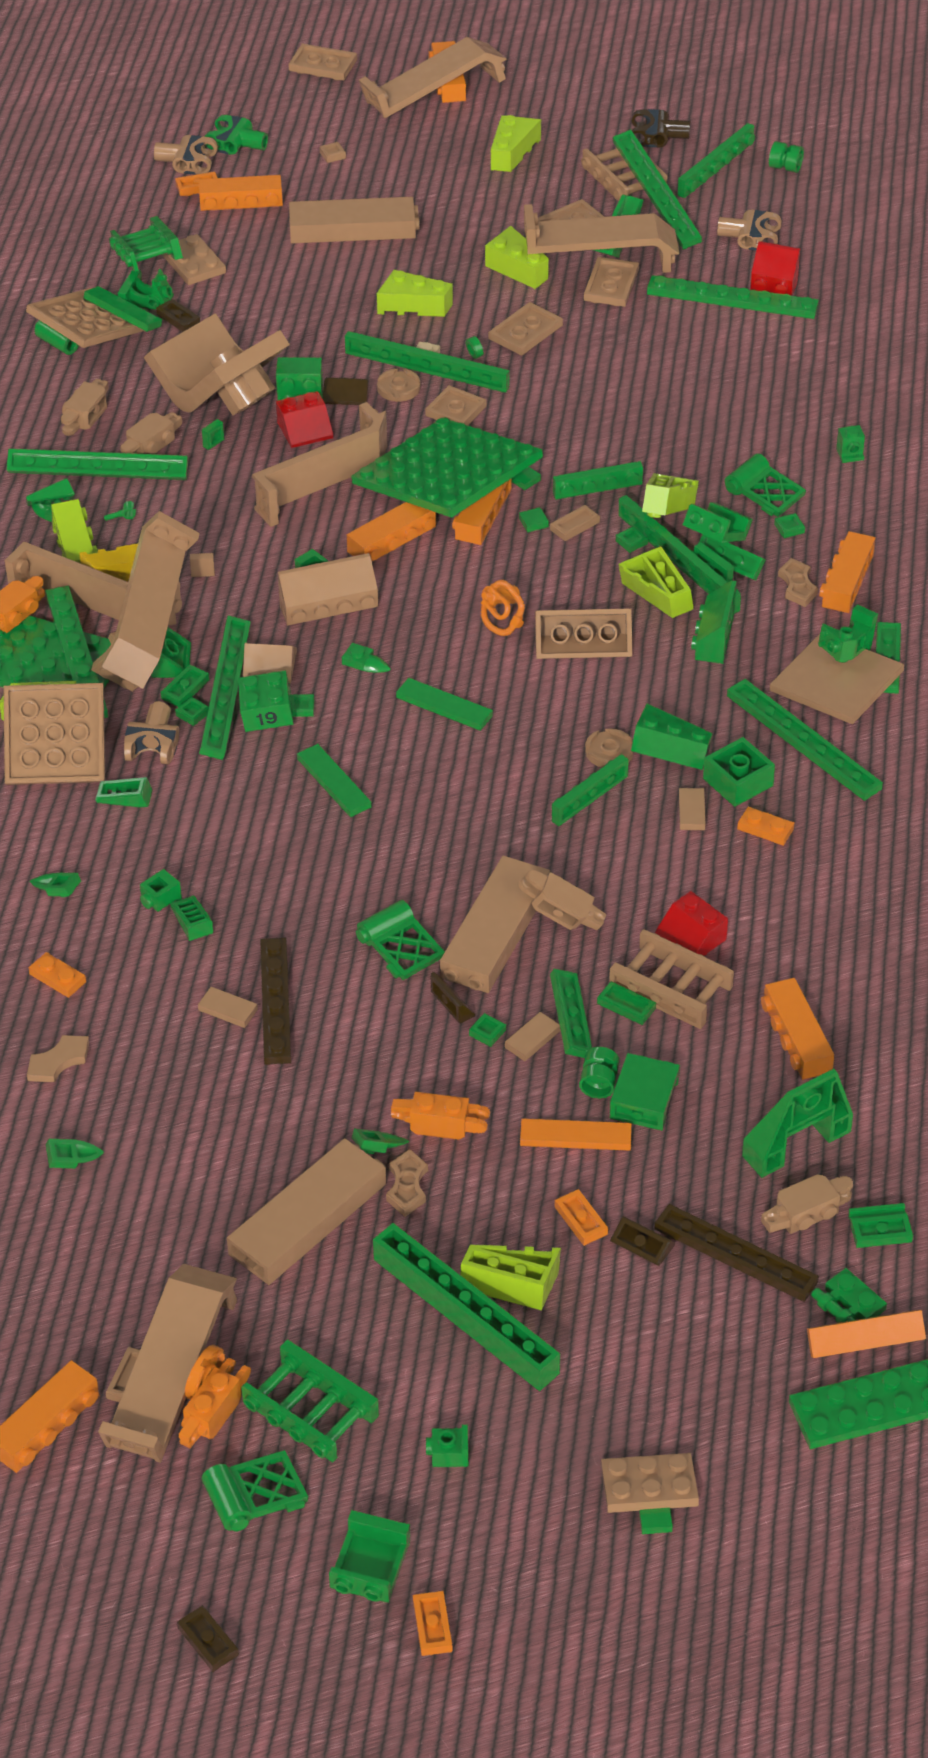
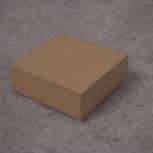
M339 142L320 146V154L327 163L346 159V152Z
M213 553L190 554L191 577L215 576Z

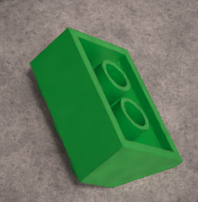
M732 580L707 595L705 605H700L699 618L701 620H697L695 634L698 635H693L691 650H695V660L724 663L734 619L737 581Z

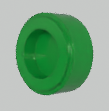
M472 336L466 339V348L471 357L477 359L483 356L484 351L478 338Z

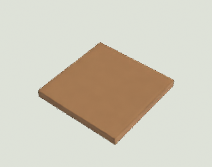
M92 288L27 305V313L82 348L144 331L84 299V291Z
M819 634L770 684V691L854 724L904 671V664L867 649L854 659L848 660V662H838L822 647H819Z
M103 683L4 686L5 785L94 783L105 781Z

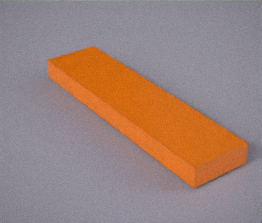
M521 1119L520 1146L631 1151V1123Z
M922 1310L807 1328L812 1358L926 1339Z

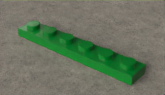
M750 123L744 125L679 177L678 196L686 198L726 164H729L732 159L751 146L755 140L754 125Z

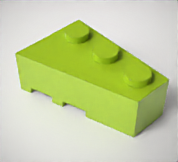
M393 270L377 292V314H384V311H397L398 315H404L405 312H418V316L445 317L453 305V284L404 271Z
M653 473L646 484L642 512H648L647 515L650 517L660 518L661 515L687 510L690 504H695L699 481Z

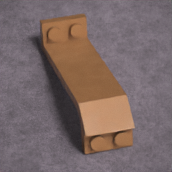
M466 37L379 88L374 81L371 82L366 76L359 79L366 102L374 106L382 114L383 118H387L478 64L500 83L506 79L504 75L505 67L502 62L507 60V58L490 44Z
M532 204L524 205V231L528 254L656 246L659 250L663 273L671 272V264L675 263V254H680L675 229L654 213L538 221L537 212L533 213Z
M367 402L360 404L359 432L252 474V478L255 480L256 491L255 511L270 527L279 524V506L351 478V475L358 472L362 467L383 456L387 448L386 411L379 413Z
M160 511L142 526L115 637L108 650L93 662L92 671L132 692L137 687L144 688L160 660L185 551L198 541L199 533Z
M23 542L5 559L8 584L12 581L24 583L33 576H41L44 584L40 588L49 590L69 586L74 603L119 620L128 582L27 542ZM179 581L168 626L176 624V613L182 607Z
M183 1264L168 1278L112 1423L102 1421L98 1431L106 1447H114L149 1457L161 1463L186 1399L185 1387L187 1379L198 1357L205 1350L220 1308L224 1307L234 1310L237 1298L233 1288L237 1278Z

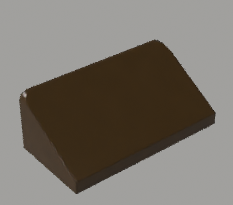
M326 377L323 388L324 403L360 405L367 402L369 392L368 379Z
M432 972L430 976L431 992L456 1021L461 1024L475 1017V1013L454 989L438 974Z
M622 1216L610 1239L616 1245L657 1266L661 1265L675 1245L670 1239Z

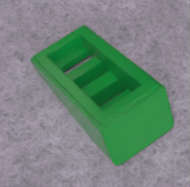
M65 478L27 495L26 504L27 506H32L40 503H52L56 500H71L75 498V493L68 479Z
M147 777L101 781L95 800L97 803L148 807L152 795V787Z
M195 896L170 903L171 909L189 941L213 934L212 920Z

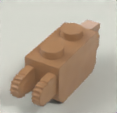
M97 378L92 383L84 381L74 391L70 399L64 403L62 407L63 415H61V423L64 424L62 428L64 435L71 436L79 428L89 429L107 409L105 394L109 389L108 381H102Z
M173 412L165 416L158 413H150L126 431L127 440L121 445V452L155 455L175 440L174 432L182 425V417Z
M531 869L527 872L526 877L519 881L518 886L520 890L533 898L532 905L534 910L567 929H576L580 924L598 930L603 925L606 914L592 904L595 897L565 881L560 876L551 872L546 876L541 872H537V870Z
M817 1174L780 1190L776 1206L762 1214L761 1222L769 1233L786 1228L792 1234L799 1230H806L812 1224L819 1221L831 1219L838 1214L839 1206L850 1201L852 1193L850 1190L853 1187V1181L850 1177L844 1175L829 1181L826 1176Z

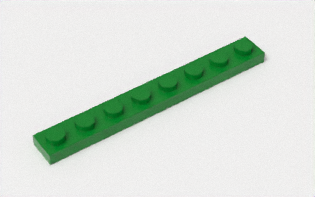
M632 130L613 136L614 145L663 220L675 229L677 241L682 249L701 243L702 236Z
M654 275L651 276L647 287V295L815 319L819 304L818 299H811L809 297H797L789 294H777L768 291H756L747 288H736Z
M350 331L345 335V354L506 393L509 389V370Z
M8 449L7 472L187 480L188 456Z
M627 495L619 498V517L631 527L635 526L648 537V542L655 548L661 546L672 563L704 591L710 594L728 583L708 563L702 561L694 551L688 549L680 539L673 536L665 526L659 524L653 517L648 516L647 512H642V508L637 502L630 499ZM737 588L734 614L740 611L741 593Z
M69 586L45 590L71 680L76 681V684L99 683L96 673L91 670L93 662ZM104 700V718H107L108 710Z
M227 616L199 751L201 755L220 760L224 758L238 690V678H240L244 648L245 643H247L251 621Z
M743 679L727 689L728 698L865 801L882 790V781L748 680Z

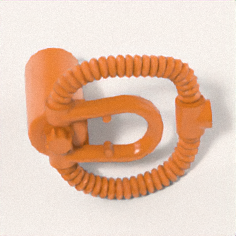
M498 580L490 586H486L481 594L480 613H482V621L491 632L500 636H508L516 628H520L524 624L522 616L525 611V604H523L524 601L520 596L519 589L506 580ZM497 604H504L505 611L502 615L498 614L496 608H494ZM510 604H518L517 612L506 629L498 628L489 621L487 610L496 619L504 620L510 614Z

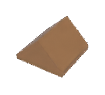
M245 643L243 677L286 670L288 681L291 683L297 647Z

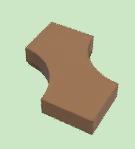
M790 558L779 569L778 577L782 578L788 585L785 598L806 607L818 595V588L808 579L811 567L793 558Z
M62 1035L59 1043L51 1050L41 1054H31L27 1072L28 1081L56 1082L58 1075L66 1068L86 1063L89 1037Z
M411 1149L389 1163V1170L395 1177V1183L387 1192L386 1201L404 1217L426 1202V1196L419 1183L423 1175L428 1172V1164Z

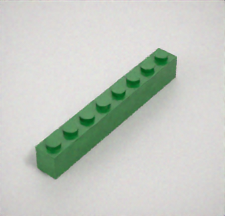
M392 1223L373 1239L374 1261L539 1392L560 1374V1353L397 1225Z

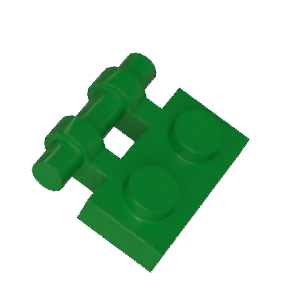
M847 1268L826 1282L825 1290L827 1293H824L820 1288H816L811 1294L818 1302L817 1306L823 1311L828 1310L836 1317L837 1323L853 1321L857 1318L877 1317L887 1307V1303ZM840 1302L846 1309H843L837 1303Z

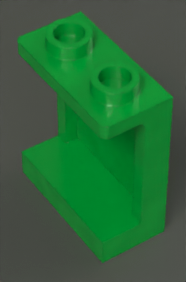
M710 502L707 510L695 504H690L683 526L722 543L746 540L753 519L715 502Z
M627 1053L610 1101V1119L663 1131L666 1111L674 1087L679 1083L680 1065Z
M351 1510L348 1518L347 1535L336 1565L331 1567L329 1571L330 1588L342 1594L352 1593L364 1596L370 1601L389 1603L410 1544V1524Z

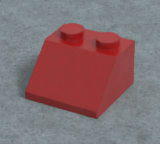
M759 241L751 272L750 290L768 291L770 293L789 294L792 296L798 284L800 248Z
M318 391L276 401L277 423L291 448L333 438L326 405Z
M689 891L671 905L654 933L694 953L705 956L727 940L728 918L695 893Z

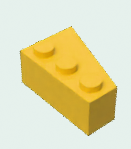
M138 544L116 547V550L112 551L100 549L97 553L93 554L81 552L79 553L80 562L85 566L129 582Z

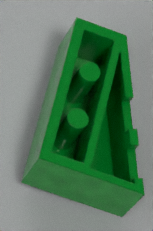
M646 703L635 728L631 751L703 770L704 757L708 756L713 733Z

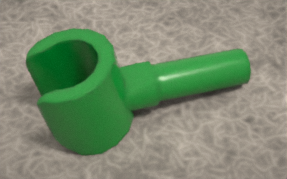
M127 501L123 504V510L104 515L105 521L118 517H124L128 520L133 519L136 515V509H133L134 502Z

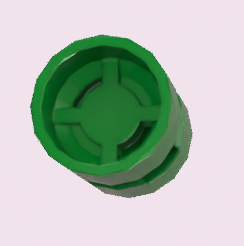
M775 141L769 155V167L780 170L785 167L786 171L798 173L803 161L804 147L793 144L788 147L787 143Z
M593 1047L586 1052L579 1087L584 1094L598 1099L611 1096L614 1092L620 1063L617 1053L606 1047Z

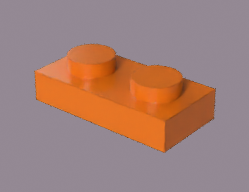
M215 172L175 178L179 195L191 196L199 193L198 179L217 178Z
M748 806L738 821L737 829L784 846L794 830V822Z
M47 952L28 967L31 976L68 998L86 983L84 974Z
M579 1189L555 1200L554 1207L583 1246L608 1235V1227Z
M438 1591L413 1595L421 1656L452 1652V1640L444 1592Z

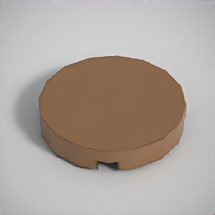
M398 369L385 371L379 376L377 382V390L381 397L396 402L414 398L421 389L420 378L416 373L408 369H403V371H398Z
M605 729V732L600 733L598 730L587 738L585 743L586 757L591 763L601 768L620 754L627 757L630 762L634 755V752L631 751L632 738L627 733L617 729Z

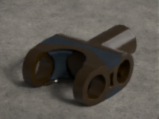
M659 109L637 110L632 114L631 122L635 127L632 129V132L634 134L640 133L644 136L643 139L638 140L643 147L655 148L665 146L668 138L689 139L690 121L669 120V114L665 110ZM637 116H643L646 120L643 122H637L635 118Z

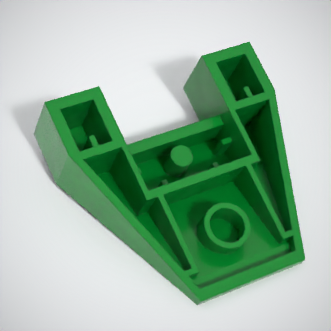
M832 1069L788 1091L744 1138L742 1157L761 1178L784 1167L786 1144L789 1136L813 1125L825 1140L830 1143L851 1132L853 1112L837 1071Z

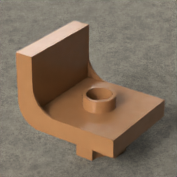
M215 313L153 349L144 359L173 403L181 410L192 412L214 393L218 392L231 414L235 415L251 407L275 389L263 367L290 344L281 330L244 351L234 342Z

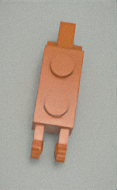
M33 576L24 583L12 581L0 590V630L8 633L39 608L38 602L45 597V590L40 588L44 584L41 576Z
M415 1092L413 1099H393L391 1106V1117L410 1123V1130L415 1134L457 1140L464 1138L466 1132L484 1133L488 1126L484 1120L490 1116V1109L488 1107L469 1104V1098Z
M231 1358L226 1359L219 1369L214 1367L183 1409L184 1419L181 1422L183 1428L179 1433L181 1445L191 1448L200 1436L208 1439H213L240 1402L242 1385L250 1376V1367L242 1366L235 1376L231 1374L236 1362Z

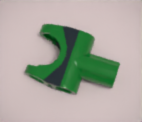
M232 115L219 116L215 121V127L218 131H209L204 136L211 137L216 141L218 145L217 152L229 155L236 154L241 146L264 151L268 143V134L266 132L253 130V125L248 119ZM220 121L227 123L228 127H223ZM205 144L206 147H208L211 150H214L212 145Z

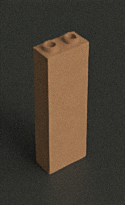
M413 197L289 202L291 243L416 238L415 230H419L418 205H414Z
M502 856L440 960V977L449 982H455L474 990L489 993L536 913L532 905L533 898L520 890L518 886L519 881L526 877L527 872L531 869L537 870V872H541L546 876L550 873V870Z
M344 1138L227 1237L228 1255L266 1284L270 1285L386 1185V1172L383 1163L376 1158L370 1157L360 1149L359 1145L352 1144Z

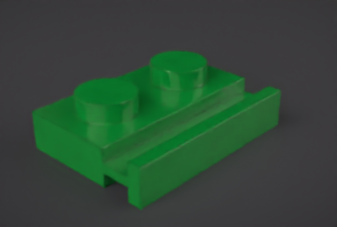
M904 1203L851 1208L848 1211L856 1248L911 1243L913 1240V1233L908 1215L905 1212Z

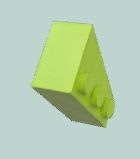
M513 115L501 116L491 147V170L511 172L523 160V155L526 152L529 153L532 150L533 144L535 142L539 143L541 140V119L515 117Z
M512 226L485 245L486 267L534 289L548 280V257L543 253L528 254L526 238Z
M79 499L51 504L52 529L54 534L57 533L58 547H61L62 557L81 564L79 553H97V547L92 546L90 541L93 540L91 527H86L85 521H88L85 507L81 508Z
M661 546L619 563L622 584L671 618L694 609L691 589Z
M470 1245L461 1263L460 1275L486 1296L542 1310L559 1273L561 1248H552V1252L534 1251V1247H525L524 1251L507 1250V1246Z

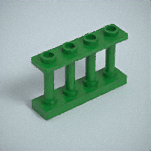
M158 216L149 218L151 225L141 231L121 237L115 230L110 231L111 238H109V243L112 250H115L117 256L120 255L122 262L125 261L126 266L130 267L134 272L139 271L137 262L165 253L167 255L170 254L174 260L183 258L178 237Z
M287 1339L280 1346L282 1365L258 1389L247 1382L242 1385L243 1403L250 1411H257L266 1417L272 1426L280 1427L288 1432L296 1442L306 1444L318 1457H325L333 1463L337 1459V1439L358 1418H363L372 1424L379 1417L378 1399ZM289 1373H296L304 1380L280 1404L267 1396ZM312 1388H318L327 1394L303 1419L290 1412ZM335 1403H341L350 1409L326 1435L312 1427Z

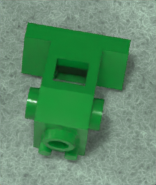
M161 269L158 270L157 275L152 279V285L142 282L141 270L138 272L132 270L118 291V296L138 307L156 310V307L171 300L174 296L172 287L167 282V275H164Z
M856 605L852 610L849 627H841L838 630L823 623L818 642L819 647H822L836 661L841 663L854 659L865 649L871 651L878 613Z

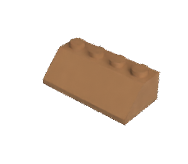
M369 553L278 572L280 609L287 626L378 607V589Z
M631 609L535 611L536 659L632 657Z

